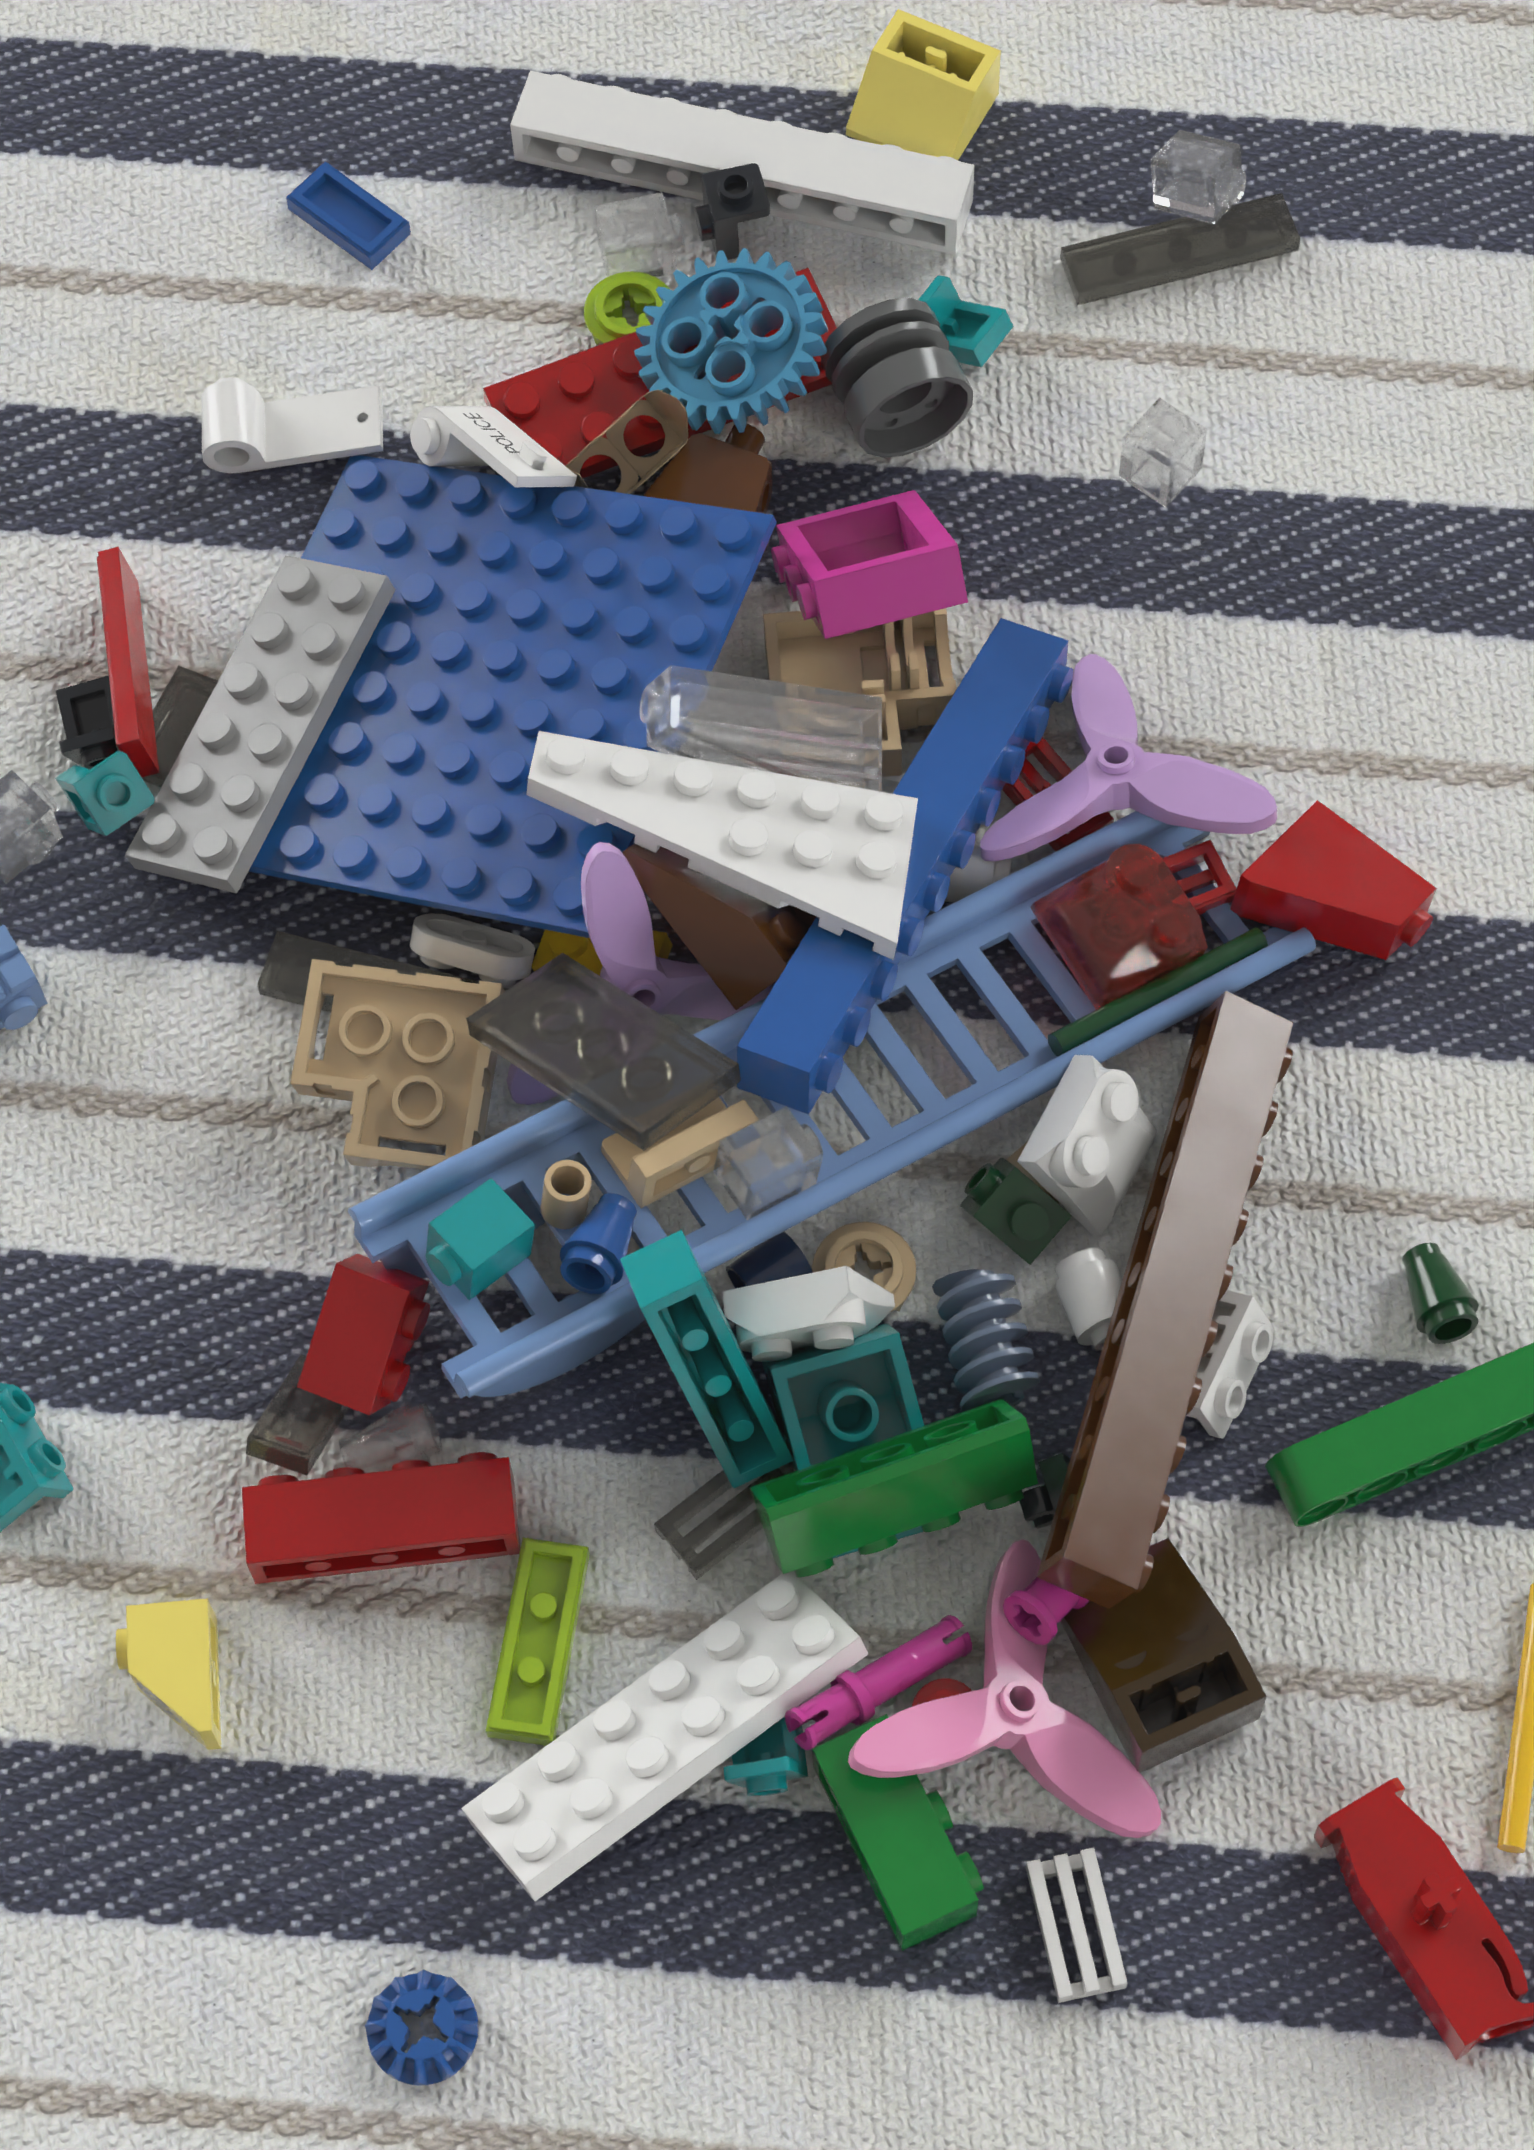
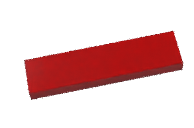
M114 547L98 552L97 566L115 739L119 750L128 755L140 776L146 777L159 773L139 583L119 547Z

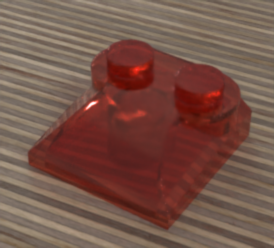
M1140 843L1119 847L1110 855L1106 862L1040 898L1030 907L1096 1010L1203 955L1208 948L1202 930L1201 919L1161 856L1153 849Z

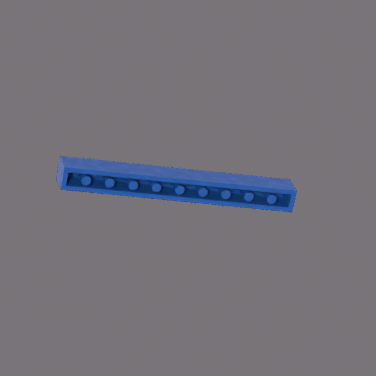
M1000 618L892 793L918 798L894 960L872 951L874 942L846 929L839 936L819 927L820 918L816 917L737 1045L738 1089L808 1115L822 1091L828 1094L833 1091L842 1072L844 1054L850 1045L858 1047L863 1041L869 1027L872 1007L877 999L885 1001L889 997L896 981L897 965L903 955L911 957L918 948L926 916L930 910L938 912L943 906L948 894L951 874L956 867L964 869L969 862L975 845L976 832L981 825L988 827L992 823L999 807L1001 790L1005 783L1013 785L1017 781L1024 764L1025 750L1030 742L1037 744L1043 737L1049 720V709L1054 701L1062 703L1065 700L1073 679V668L1066 666L1069 640Z

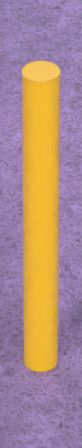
M1534 1583L1530 1585L1497 1844L1498 1849L1510 1853L1525 1852L1534 1783Z

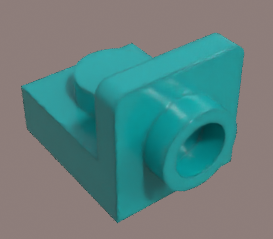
M121 751L115 752L92 769L74 765L55 778L86 827L104 836L109 835L155 802L153 794L128 755Z

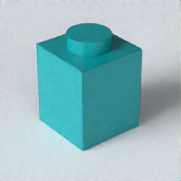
M490 1178L429 1222L426 1261L431 1271L444 1285L451 1286L455 1284L470 1301L531 1255L535 1224L502 1188Z

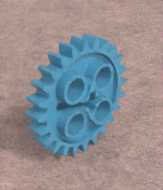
M742 248L736 263H729L724 251L720 250L716 256L715 266L710 268L698 257L695 259L694 264L696 274L690 278L679 270L673 272L675 280L679 285L674 291L658 286L656 291L663 302L661 307H644L643 312L651 325L636 328V334L643 345L634 351L642 367L639 374L647 389H650L649 392L658 389L676 397L687 411L688 423L692 430L697 431L707 419L714 433L720 434L726 420H733L739 433L745 431L747 417L755 415L764 426L768 424L767 408L774 405L780 411L787 413L789 406L784 396L789 392L801 396L807 394L800 379L802 375L819 376L820 370L813 357L827 353V348L820 336L828 332L827 324L821 314L823 311L822 305L816 293L812 291L805 275L796 276L791 263L787 260L777 267L769 252H765L754 264L748 249ZM736 300L732 305L721 308L725 303ZM780 329L774 335L764 337L769 331ZM698 345L693 351L683 353L687 348ZM742 373L738 379L726 382L731 376Z

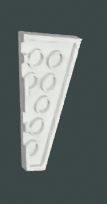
M538 732L528 776L526 795L594 826L608 822L635 835L634 844L654 853L658 851L660 846L688 858V868L776 908L790 904L820 918L819 927L839 936L846 929L874 942L872 951L894 960L918 798L554 733Z

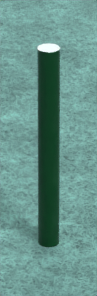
M1255 927L1048 1035V1043L1051 1050L1058 1057L1267 947L1268 943L1264 933Z

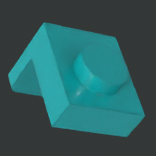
M938 275L918 299L926 302L935 313L940 323V329L949 341V351H951L959 363L982 367L1014 327L1006 309L960 300L949 277Z
M785 1717L776 1722L732 1755L733 1765L723 1767L725 1782L743 1788L746 1787L747 1796H767L788 1791L787 1780L808 1777L805 1749L801 1748L794 1740L796 1736L803 1733L802 1726L789 1732Z

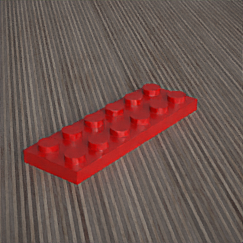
M805 268L795 272L796 276L805 275L812 291L816 293L822 305L823 311L821 314L827 324L828 332L820 336L825 344L829 335L837 329V326L809 268ZM736 300L725 303L721 308L732 305ZM780 329L771 330L764 337L772 336ZM636 332L630 333L483 388L484 400L487 406L497 409L566 466L590 442L604 432L636 401L649 392L650 389H647L639 374L642 367L634 352L643 345ZM698 345L687 348L683 353L693 351ZM821 356L813 357L820 370L819 376L802 375L800 378L807 394L832 385L821 367ZM742 373L731 376L726 382L738 379ZM789 392L784 397L786 401H789L801 395ZM648 415L636 416L627 423L624 429V443L632 454L641 457L663 447L665 432L660 422ZM706 419L697 431L692 430L688 423V439L694 434L712 430L708 420ZM726 420L725 425L733 422V420ZM606 433L602 436V438L607 439ZM594 455L583 463L580 469V476L585 478L618 464L607 455Z

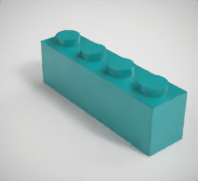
M677 1231L620 1258L639 1307L732 1488L739 1487L794 1461L774 1414L683 1231Z

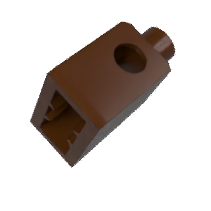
M747 423L745 431L739 433L734 424L725 442L702 433L694 434L675 455L644 496L766 514L773 485L772 463L766 457L758 455L765 443V437L756 427Z

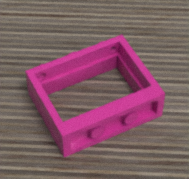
M915 490L776 525L780 546L771 548L775 572L778 573L780 583L786 582L791 601H798L803 619L808 620L812 618L825 639L968 603L958 544Z

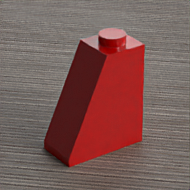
M1317 800L1241 874L1230 910L1240 917L1290 932L1306 928L1316 940L1387 960L1403 943L1412 947L1425 934L1433 921V916L1428 913V909L1437 888Z

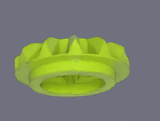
M633 271L611 275L596 284L588 294L584 304L585 328H588L591 332L596 346L636 332V328L651 325L643 309L645 306L661 307L663 302L656 289L658 286L668 289L669 287L652 275ZM629 300L630 307L634 308L635 313L639 315V323L635 327L628 325L627 320L623 317L624 301Z

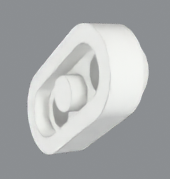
M424 914L416 917L410 940V948L420 955V960L424 964L439 969L457 967L479 974L480 979L485 982L501 983L502 986L514 985L516 980L524 979L530 975L535 952L534 945L521 936L444 914Z

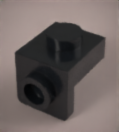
M756 163L701 174L704 205L694 207L695 218L701 241L711 240L716 256L718 251L723 250L728 260L737 258L740 253L738 223L767 217L770 214L769 199L759 165Z
M109 675L56 690L66 739L59 742L63 756L77 764H82L84 768L92 769L115 752L120 751L115 739Z

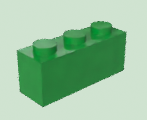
M885 1714L812 1748L813 1768L903 1951L977 1916L979 1899L976 1893L984 1890V1886L968 1852L965 1851L956 1855L945 1831L953 1828V1823L946 1805L936 1789L926 1794L917 1774L896 1778H877L861 1774L850 1767L848 1763L850 1750L862 1734L879 1722L889 1718Z

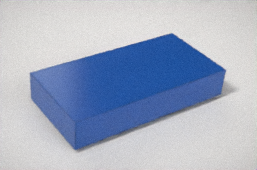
M327 162L320 165L286 197L288 210L371 270L411 234L409 221Z

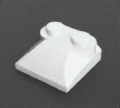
M1074 1055L1017 1162L1092 1235L1102 1236L1112 1221L1151 1147L1157 1130L1138 1106L1137 1087L1128 1073L1119 1069H1105L1091 1055Z
M848 1266L722 1291L725 1317L736 1324L737 1342L741 1350L752 1352V1359L760 1362L787 1359L792 1356V1351L810 1347L818 1349L848 1347L854 1344V1338L866 1334L877 1326L895 1307L894 1295Z

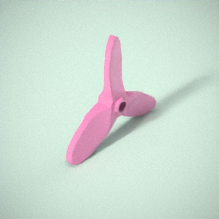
M1023 1539L1016 1541L1000 1557L989 1590L985 1616L983 1689L925 1702L902 1710L879 1722L862 1734L849 1752L848 1763L852 1769L864 1775L877 1778H896L939 1770L962 1762L992 1746L1010 1749L1044 1789L1079 1815L1105 1830L1122 1837L1142 1838L1149 1836L1161 1824V1809L1156 1794L1141 1773L1137 1772L1136 1767L1098 1730L1078 1716L1050 1702L1048 1693L1043 1687L1047 1644L1039 1645L1026 1640L1011 1626L1004 1614L1003 1603L1005 1598L1015 1590L1023 1591L1037 1577L1038 1568L1041 1563L1037 1551L1029 1541Z

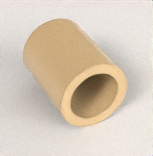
M561 1160L552 1164L546 1171L541 1199V1214L544 1220L551 1226L558 1229H571L578 1226L585 1219L592 1180L589 1171L584 1165L573 1160Z

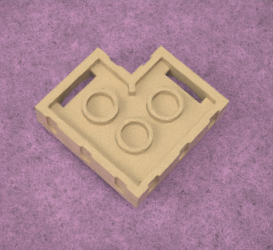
M946 608L828 639L823 637L812 618L808 620L803 619L801 611L763 614L764 643L777 773L834 784L868 782L869 778L902 775L900 730L917 729L918 726L935 725L957 690L956 680L953 678ZM935 645L940 687H929L924 646ZM857 755H861V756H859V757H857V758L848 759V760H843V761H821V760H818V759H820V758H833V757H845V756H857Z
M312 959L290 1084L301 1095L352 1101L350 1111L353 1117L350 1133L346 1134L343 1152L344 1157L351 1165L363 1167L398 1166L426 1170L484 1141L507 994L501 983L479 981V984L462 982L460 978L417 972L415 976L400 974L394 969L353 964V967L336 965L332 961ZM326 996H334L323 1060L314 1059L321 1009ZM380 1138L444 1146L446 1151L445 1155L379 1147Z

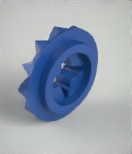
M423 1969L415 1974L395 1977L381 1994L373 1998L372 2008L368 2021L365 2024L370 2052L376 2063L386 2074L405 2084L423 2086L436 2084L450 2078L467 2063L477 2043L479 2024L471 1997L452 1977L434 1974ZM438 2002L434 2008L436 2013L433 2017V2023L440 2031L441 2036L446 2038L447 2041L444 2043L438 2038L432 2040L429 2037L423 2036L416 2045L412 2044L408 2052L405 2053L409 2046L407 2041L411 2032L402 2017L398 2015L399 2012L407 2016L411 2013L414 2016L421 2017L427 2008L431 2010L434 2003Z

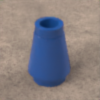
M615 1193L602 1195L598 1203L560 1250V1260L562 1262L560 1272L565 1281L575 1289L588 1294H602L608 1291L611 1285L618 1283L622 1279L624 1268L620 1258L627 1256L634 1219L637 1215L636 1207L629 1199Z

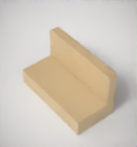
M706 1086L605 1138L602 1141L601 1152L641 1209L750 1152L759 1119L745 1099L727 1108L715 1090L710 1086Z

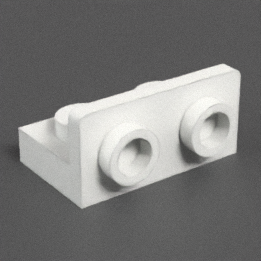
M1228 1290L1216 1303L1212 1320L1218 1323L1217 1334L1210 1350L1201 1358L1196 1377L1202 1379L1201 1393L1192 1411L1186 1415L1197 1418L1210 1436L1221 1439L1225 1437L1232 1420L1238 1417L1243 1410L1246 1401V1390L1259 1363L1267 1358L1271 1350L1274 1333L1273 1325L1253 1296Z

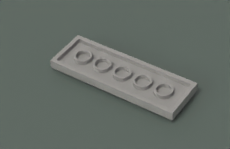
M291 556L284 557L159 790L154 804L151 805L125 854V857L135 869L233 893L238 892L395 592V588L386 575Z

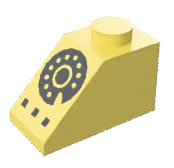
M208 1598L126 1606L127 1628L116 1630V1657L119 1669H128V1673L138 1690L206 1749H221L217 1617Z

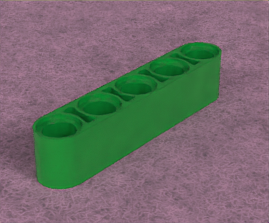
M1534 1343L1321 1432L1275 1454L1267 1461L1265 1468L1296 1527H1303L1319 1522L1534 1430Z

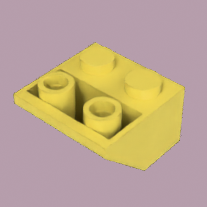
M898 9L871 51L846 126V135L879 145L890 144L907 151L935 157L947 156L959 160L999 94L1001 50Z

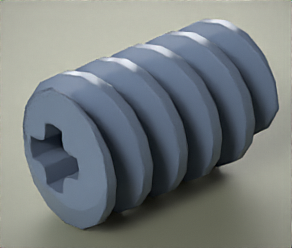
M980 1269L963 1270L936 1280L932 1286L935 1295L941 1297L937 1304L938 1314L941 1319L947 1321L942 1330L946 1343L953 1346L948 1354L949 1361L953 1368L959 1370L954 1378L955 1386L958 1392L965 1395L960 1402L962 1412L999 1399L1015 1407L1024 1398V1391L1040 1383L1037 1372H1018L1017 1367L1030 1362L1034 1358L1032 1349L1028 1347H1012V1343L1025 1337L1028 1334L1025 1323L1006 1322V1318L1017 1314L1022 1309L1019 1299L1000 1298V1294L1011 1290L1016 1285L1015 1278L1011 1274H994L991 1270Z

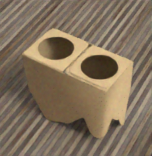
M658 389L646 393L566 465L569 470L577 475L574 486L588 488L580 476V469L589 457L602 454L614 459L620 467L621 482L615 492L631 494L667 461L674 457L687 443V411L680 401L672 395ZM636 416H651L658 420L664 429V445L654 456L638 457L632 454L624 443V429L627 423ZM605 433H606L607 439H606V438H602V436H603Z

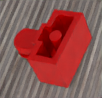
M358 1253L336 1263L297 1388L369 1416L390 1404L391 1401L397 1402L406 1387L410 1375V1365L403 1363L406 1353L410 1351L414 1341L421 1335L429 1316L430 1304L423 1301L429 1281L399 1269H386L381 1262L376 1261L372 1263L368 1257Z

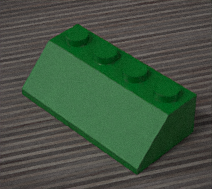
M999 1399L750 1487L776 1565L783 1574L794 1571L796 1577L801 1578L815 1575L831 1568L834 1565L832 1557L858 1548L860 1555H868L890 1548L898 1542L896 1534L921 1526L923 1532H933L952 1526L961 1520L960 1511L984 1503L987 1510H994L1014 1504L1024 1498L1022 1489L1038 1484L1030 1429L1026 1417L1004 1400Z

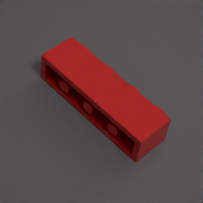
M475 1452L459 1457L458 1463L431 1466V1463L425 1460H405L394 1464L391 1470L365 1473L360 1468L343 1467L330 1470L325 1474V1478L299 1481L297 1477L291 1475L265 1477L259 1481L257 1486L242 1487L246 1564L255 1584L519 1554L520 1538L515 1483L509 1457L497 1458L495 1454L489 1452Z

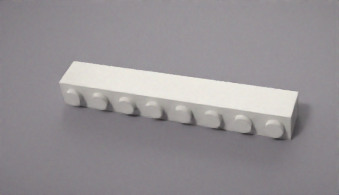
M530 71L510 124L514 159L516 161L702 201L701 174L756 163L759 165L769 199V215L953 255L957 253L973 201L974 165L960 162L952 157L930 156L903 150L895 145H879L850 139L839 133H822L794 127L782 121L770 122L737 115L726 109L714 110L685 104L674 98H657L629 92L617 86L605 87L573 80L561 74L549 75Z

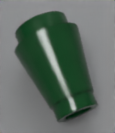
M1423 1243L1408 1250L1402 1257V1262L1405 1266L1417 1329L1421 1333L1427 1334L1429 1340L1435 1344L1451 1343L1470 1334L1478 1325L1476 1312L1479 1304L1445 1255L1442 1254L1439 1246L1436 1243Z

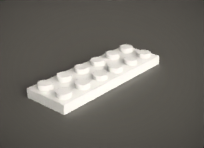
M794 1571L786 1574L782 1573L461 1809L473 1828L530 1897L537 1901L785 1717L786 1711L801 1705L836 1679L838 1675L844 1673L867 1656L868 1652L861 1637L801 1578L796 1577Z

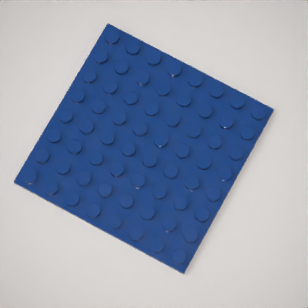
M362 455L350 456L301 559L386 575L395 588V592L248 872L590 938L583 914L581 893L582 867L587 853L593 845L599 842L610 843L623 852L634 844L635 835L608 822L594 826L526 795L528 776L538 732L542 731L676 755L776 526L777 521L774 515L577 486L514 487L501 475Z

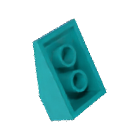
M887 1323L876 1326L866 1334L854 1338V1344L839 1349L810 1347L792 1351V1356L787 1359L762 1362L778 1423L794 1460L791 1461L794 1472L924 1426L900 1334ZM921 1526L896 1534L898 1540L922 1533L923 1531ZM856 1548V1549H854V1550H851V1551H848V1552H845V1553H842V1554H840V1555L834 1556V1557H832V1558H837V1557H840V1556H844V1555H847V1554H850V1553L857 1552V1551H858V1548Z

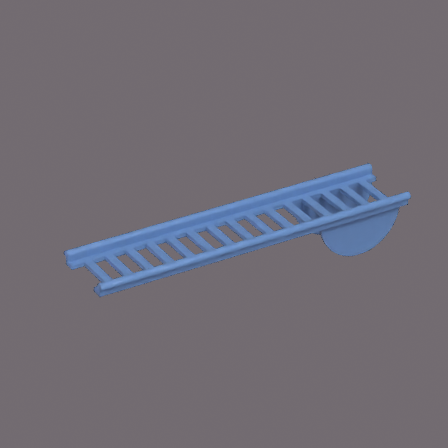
M1135 811L927 916L924 920V930L918 948L911 957L903 955L897 965L898 972L894 987L886 1000L905 992L972 1085L945 1099L877 1006L884 1001L877 999L871 1009L870 1023L865 1038L919 1113L891 1127L843 1060L840 1078L831 1093L866 1141L837 1155L808 1114L761 1097L811 1170L783 1184L753 1142L750 1152L731 1162L757 1197L756 1199L727 1213L703 1177L677 1189L676 1191L701 1226V1228L689 1233L685 1237L703 1273L716 1268L1052 1090L1060 1083L1074 1055H1091L1101 1064L1205 1009L1225 991L1233 994L1305 956L1316 948L1313 935L1306 928L1290 932L1272 927L1263 932L1267 939V947L1057 1057L1051 1050L1047 1038L982 951L1008 938L1069 1021L1072 1023L1097 1009L1034 927L1038 922L1059 912L1121 995L1124 996L1148 982L1095 914L1085 898L1097 893V889L1102 881L1186 849L1185 847L1209 836L1210 832L1165 824ZM1196 864L1170 875L1177 881L1203 870ZM1210 884L1186 895L1188 898H1192L1216 887L1214 884ZM1142 885L1124 892L1122 895L1127 901L1149 891ZM1228 903L1209 909L1201 914L1223 943L1249 931L1238 915L1230 910L1231 906ZM1158 904L1139 911L1133 916L1136 920L1162 908ZM1174 923L1152 931L1147 935L1173 970L1199 957ZM957 965L1025 1058L998 1071L930 978ZM765 999L348 1209L349 1215L355 1222L354 1236L371 1262L374 1263L380 1260L386 1269H399L420 1278H429L474 1346L442 1363L441 1369L460 1399L465 1396L470 1398L474 1395L480 1397L503 1396L545 1383L601 1353L645 1320V1317L639 1307L625 1270L622 1279L618 1283L611 1285L605 1293L588 1294L579 1291L566 1296L558 1302L527 1257L507 1272L505 1277L525 1305L531 1317L500 1333L477 1296L469 1301L455 1284L451 1286L444 1285L431 1271L426 1261L429 1222L485 1181L492 1178L533 1221L535 1229H537L546 1222L541 1214V1199L546 1171L552 1164L558 1161L573 1160L587 1168L591 1175V1180H594L603 1195L607 1193L619 1194L629 1199L635 1205L637 1215L634 1219L631 1236L640 1249L667 1237L649 1208L645 1206L640 1209L602 1154V1141L706 1086L712 1087L728 1108L729 1106L716 1087L737 1077V1045ZM547 1223L562 1246L579 1227L578 1225L571 1229H558Z

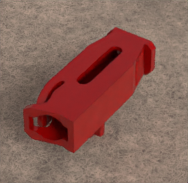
M1397 1777L1327 1817L1318 1825L1313 1837L1320 1848L1333 1845L1336 1859L1341 1867L1340 1872L1343 1873L1345 1885L1348 1887L1353 1903L1457 2060L1466 2055L1478 2043L1526 2030L1534 2026V2002H1521L1528 1992L1527 1979L1512 1944L1442 1838L1401 1800L1405 1787Z

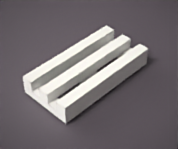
M1084 1849L1080 1851V1854L1068 1856L1067 1853L1056 1855L1053 1857V1860L1043 1862L1040 1859L1026 1862V1871L1058 2003L1125 1989L1127 1987V1979L1095 1849ZM1083 1870L1108 1976L1097 1978L1072 1872ZM1054 1876L1058 1878L1082 1977L1081 1982L1072 1984L1069 1981L1045 1878Z

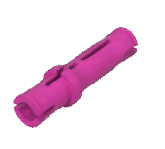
M947 1615L937 1624L876 1661L866 1665L856 1673L847 1670L838 1675L836 1679L830 1682L831 1687L798 1707L786 1711L785 1722L789 1732L794 1731L810 1720L815 1721V1724L806 1728L805 1732L794 1738L795 1742L801 1748L811 1750L816 1747L817 1743L836 1733L849 1723L857 1726L863 1724L875 1715V1708L889 1701L897 1694L956 1659L970 1654L972 1651V1641L968 1632L948 1644L943 1643L945 1639L952 1636V1633L964 1626L963 1623L955 1616Z

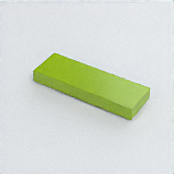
M522 1538L486 1725L487 1737L547 1746L556 1739L590 1556L589 1547Z

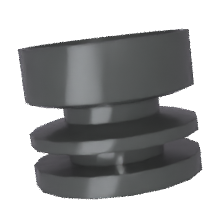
M913 298L889 299L866 307L846 319L829 335L825 343L827 353L821 355V367L826 377L832 383V390L835 396L844 404L846 419L859 445L867 454L885 458L904 456L927 448L954 430L965 419L973 405V389L959 361L949 351V341L941 331L940 323L935 313L926 302Z

